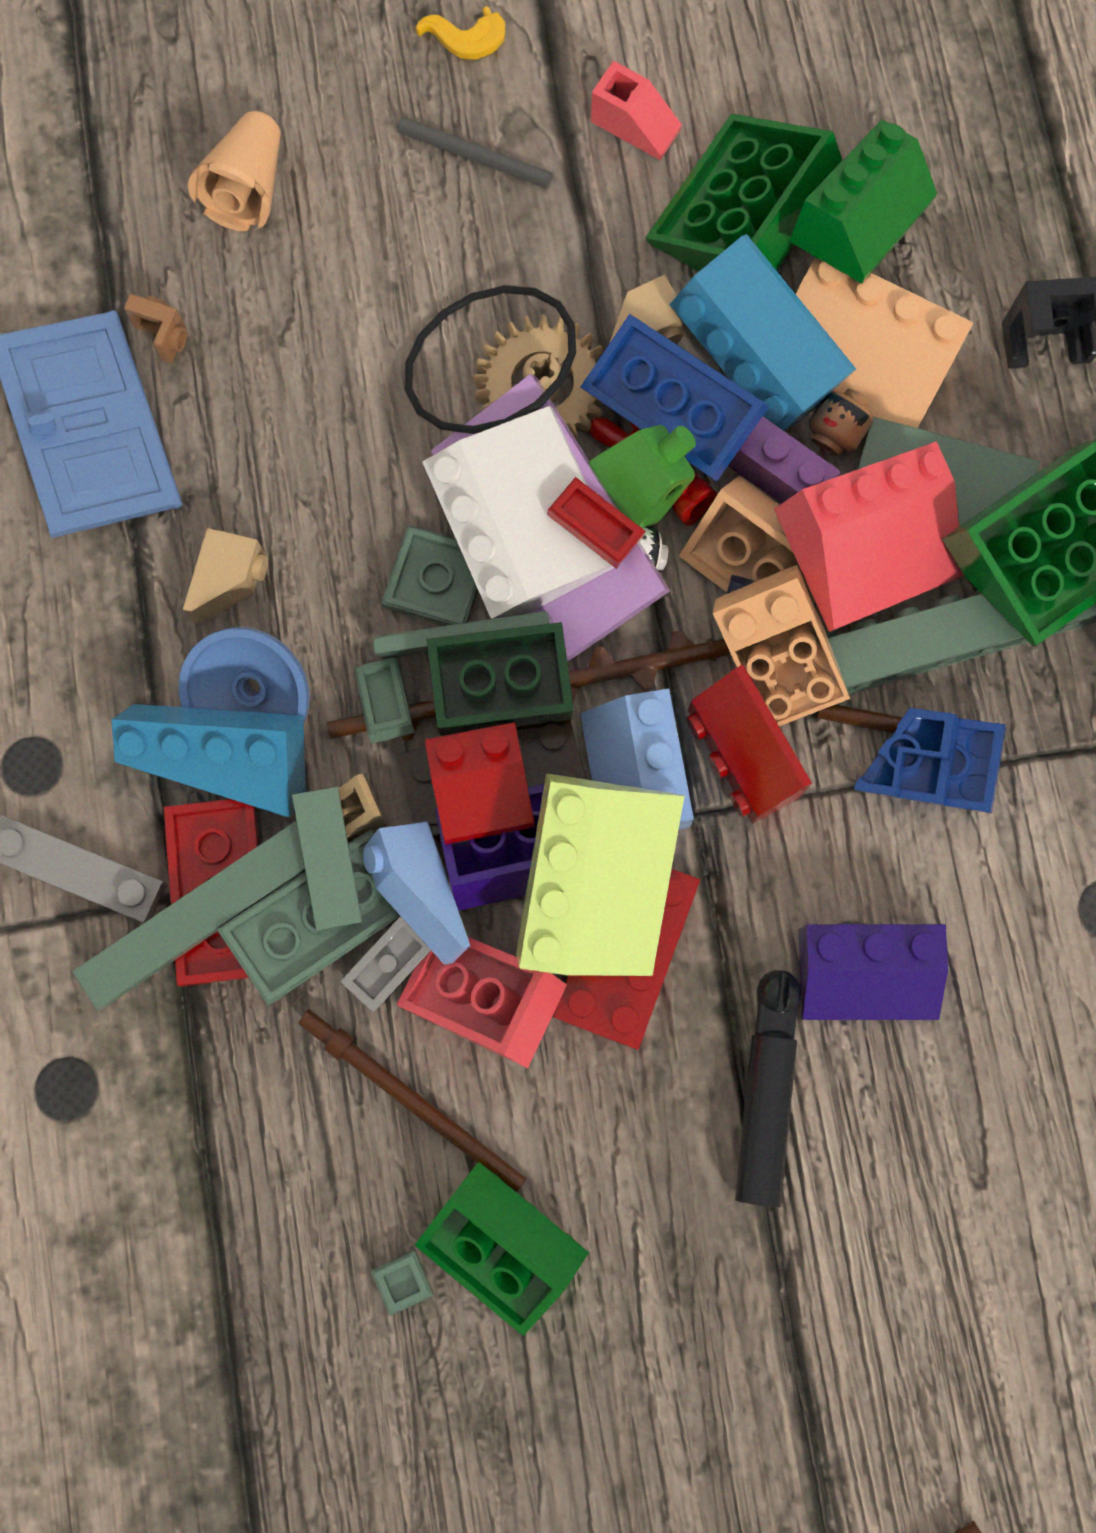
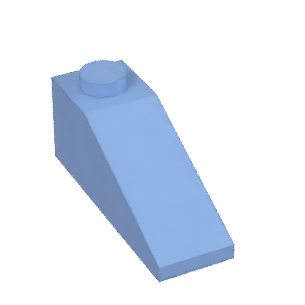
M428 822L379 828L363 848L364 866L367 872L372 874L376 889L444 965L452 964L470 947V943Z

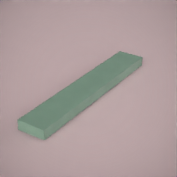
M297 821L73 970V974L95 1009H104L216 933L219 927L304 873L305 865Z

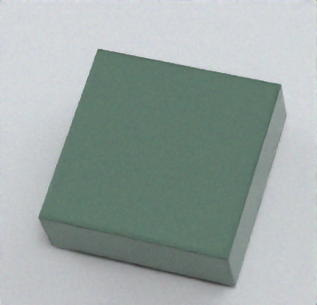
M416 1249L371 1271L390 1316L434 1295Z

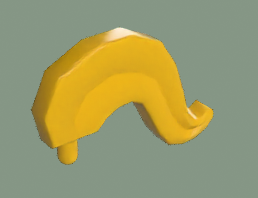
M485 6L482 10L484 17L479 18L477 23L468 30L458 29L447 19L439 15L423 17L415 28L418 36H422L425 32L432 33L450 53L460 59L478 60L494 53L505 42L506 22L498 12L492 13L490 8Z

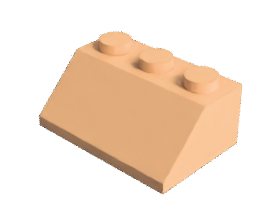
M738 476L720 490L679 554L681 559L725 592H727L731 574L759 581L798 564L774 511L779 504L741 476Z

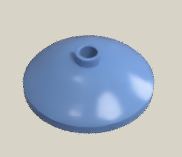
M231 627L216 631L203 638L191 649L180 672L179 697L182 707L303 715V724L305 723L310 701L309 686L305 672L292 651L280 640L266 632L248 627ZM250 679L258 682L260 686L259 692L254 691L250 687Z

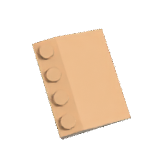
M815 257L796 295L856 368L833 392L844 394L847 388L852 389L868 399L869 403L866 409L869 410L873 417L918 428L974 322L871 273L861 284Z

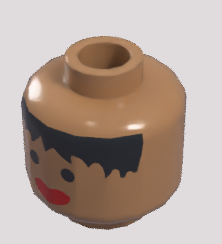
M847 388L844 394L840 392L829 393L821 401L809 420V428L813 432L811 440L836 456H840L842 452H854L873 424V416L866 409L869 403L868 399Z

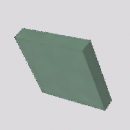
M408 525L381 603L382 607L443 626L468 623L478 588L457 540Z

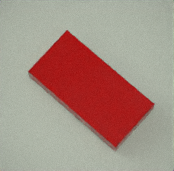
M577 477L571 481L547 511V515L616 569L641 541L646 532Z

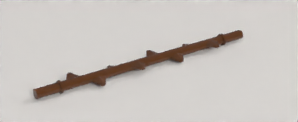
M681 630L673 632L667 651L615 661L603 646L596 647L589 667L569 671L572 700L574 703L580 686L631 676L643 690L652 689L657 670L708 659L712 662L716 661L718 657L731 655L724 639L713 641L710 638L705 643L694 645ZM433 688L429 701L409 705L414 732L419 720L436 717ZM364 714L327 722L330 739L367 732ZM414 733L401 737L404 741H409L413 739Z

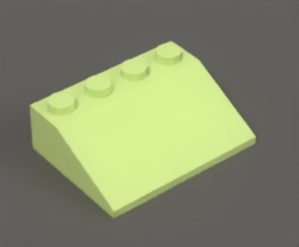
M546 774L516 950L520 969L562 975H653L684 795Z

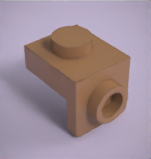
M130 294L124 310L136 329L157 335L154 340V346L162 361L171 364L176 353L183 350L187 341V328L178 310L170 307L165 301L157 297L147 296L145 299Z

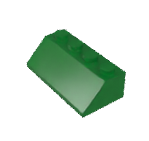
M881 119L805 199L789 242L862 284L936 198L937 190L918 139L906 133L901 126Z

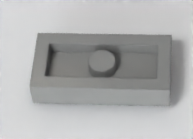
M400 916L340 982L374 1013L431 949Z

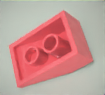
M468 937L470 947L452 964L444 965L430 951L414 968L396 1005L478 1046L528 1068L567 984L548 972L520 969L517 957Z

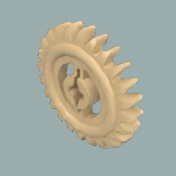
M542 314L538 328H534L529 317L525 316L524 331L520 332L512 322L508 323L510 338L507 339L500 332L495 331L494 341L498 349L489 344L483 345V352L488 360L481 358L476 360V367L482 374H475L473 377L474 385L480 388V390L475 392V399L479 403L485 404L482 406L481 411L512 388L514 374L524 362H526L523 368L524 378L529 374L534 375L538 378L544 390L557 379L568 354V332H564V321L561 316L558 318L553 329L549 328L545 314ZM575 323L576 355L569 369L573 378V388L570 396L562 404L556 406V409L577 440L576 428L589 431L591 421L588 418L602 417V409L597 405L602 406L604 404L580 387L603 354V347L600 345L589 350L593 343L592 333H588L581 340H578L579 324ZM561 386L550 397L552 402L559 397Z

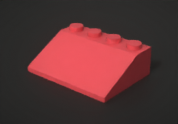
M937 441L804 488L774 509L829 632L964 576L942 538L959 527L955 480Z

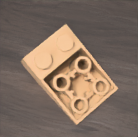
M798 564L715 599L713 616L736 666L744 665L779 726L850 699L816 605Z

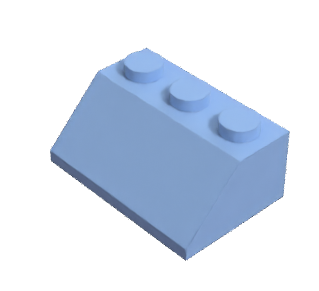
M669 688L626 695L580 713L591 781L684 795L679 830L690 828L694 817Z

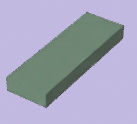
M338 786L293 794L292 799L316 931L362 922Z

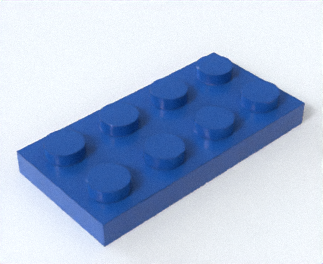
M631 314L628 315L580 386L584 391L639 429L662 425L671 433L677 426L687 428L693 434L696 446L685 455V458L691 465L716 482L769 408L765 402Z

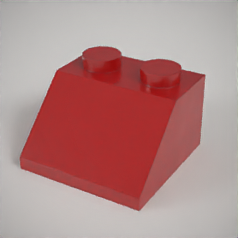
M515 722L425 740L431 780L445 845L535 827Z

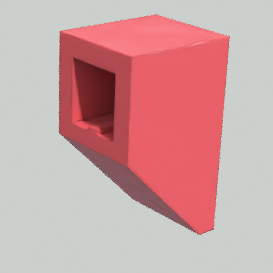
M613 60L592 91L591 123L659 160L662 159L680 132L682 124L650 80Z

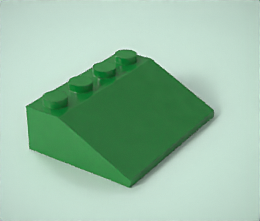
M731 113L645 237L648 244L699 272L741 236L747 234L777 271L794 246L789 240L805 199L843 160L833 131Z
M1096 439L1073 447L942 538L964 576L1032 646L1040 644L1096 603Z

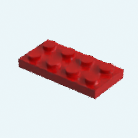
M233 799L164 807L171 904L260 845L257 807ZM218 931L175 960L177 986L180 987L249 979Z
M671 869L652 976L568 975L565 983L567 986L556 1007L553 1018L639 1050L701 879Z

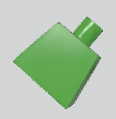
M657 425L633 433L594 457L588 463L619 511L638 526L644 528L658 523L694 479V470L685 458V455L696 446V440L693 434L683 426H677L669 433L666 427Z

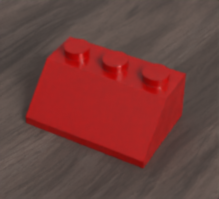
M743 664L733 669L691 700L688 708L690 715L686 717L687 724L697 740L702 738L705 740L711 751V754L708 755L709 763L720 779L725 776L734 791L729 794L730 799L741 817L747 815L751 823L754 824L798 800L812 784Z

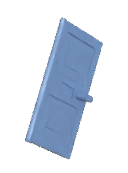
M117 311L0 334V381L51 538L182 507L183 504Z

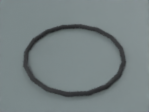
M503 285L471 293L441 310L418 334L405 362V392L417 415L439 429L476 434L535 412L544 405L566 379L576 355L575 323L559 300L537 288ZM505 293L534 296L556 308L567 326L568 354L557 379L534 403L505 419L474 426L443 422L422 408L413 391V363L425 338L447 316L475 300Z

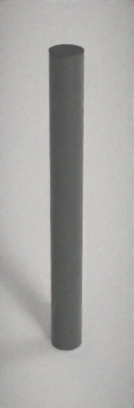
M404 116L401 117L398 123L397 131L400 134L548 189L551 184L553 173Z

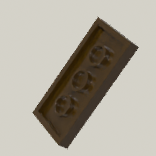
M571 720L516 727L528 787L545 784L546 774L586 780ZM426 747L400 753L398 758L413 822H428L433 838L440 837L435 812L437 804Z

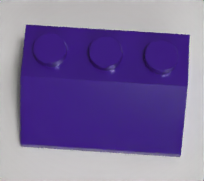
M544 784L528 787L535 827L445 845L438 809L435 808L450 886L458 911L526 896Z
M807 924L798 929L800 986L802 992L801 1020L940 1019L948 974L946 924Z

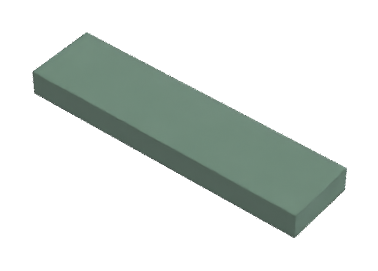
M546 611L375 636L376 638H373L375 654L383 659L394 656L404 657L428 653L426 639L550 624L553 623V619Z

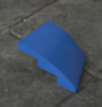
M909 708L897 725L893 735L885 741L878 751V755L864 775L856 781L854 790L992 814L1006 725L962 719L954 713Z

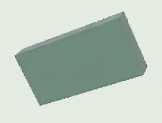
M397 656L354 667L371 744L415 733Z

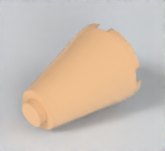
M256 111L245 113L193 170L189 178L188 192L193 202L195 203L198 198L206 207L203 213L223 227L236 231H248L250 225L258 224V228L265 225L270 215L281 138L280 128L271 116Z

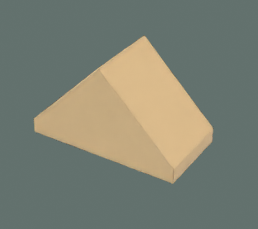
M363 774L354 776L338 788L348 842L353 841L370 829L375 831L387 826L371 785Z

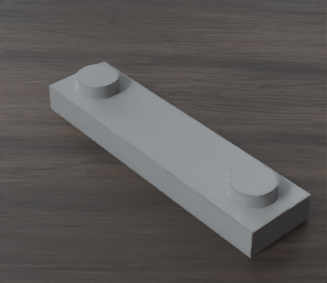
M3 815L0 817V864L145 923L152 918L167 883Z

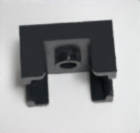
M1096 277L1025 282L1002 321L1008 369L1025 368L1028 366L1029 357L1026 338H1035L1040 335L1066 334L1069 360L1072 364H1086L1094 360L1096 357V338L1093 324L1096 319Z

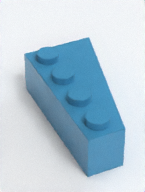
M133 704L111 719L114 760L116 763L286 817H290L295 812L292 795L306 792L303 715Z

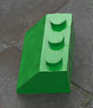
M480 1162L475 1165L414 1245L522 1336L531 1329L566 1290L589 1254L572 1236L555 1225L538 1211L534 1205L527 1202Z

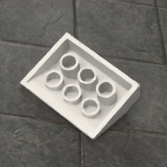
M545 407L461 439L422 462L491 619L529 614L614 568L547 515L548 508L575 477L587 485L552 407Z

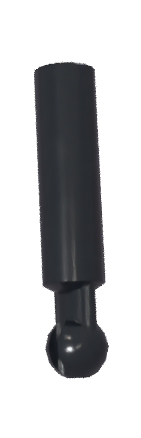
M773 970L766 973L760 979L757 987V1020L755 1034L752 1035L735 1194V1201L769 1207H781L797 1050V1040L794 1038L797 1007L802 996L800 983L797 978L787 971Z

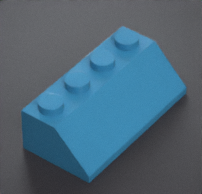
M747 234L741 236L693 276L669 304L729 379L765 402L769 408L763 417L783 431H787L802 421L829 393L833 392L856 370L851 361Z

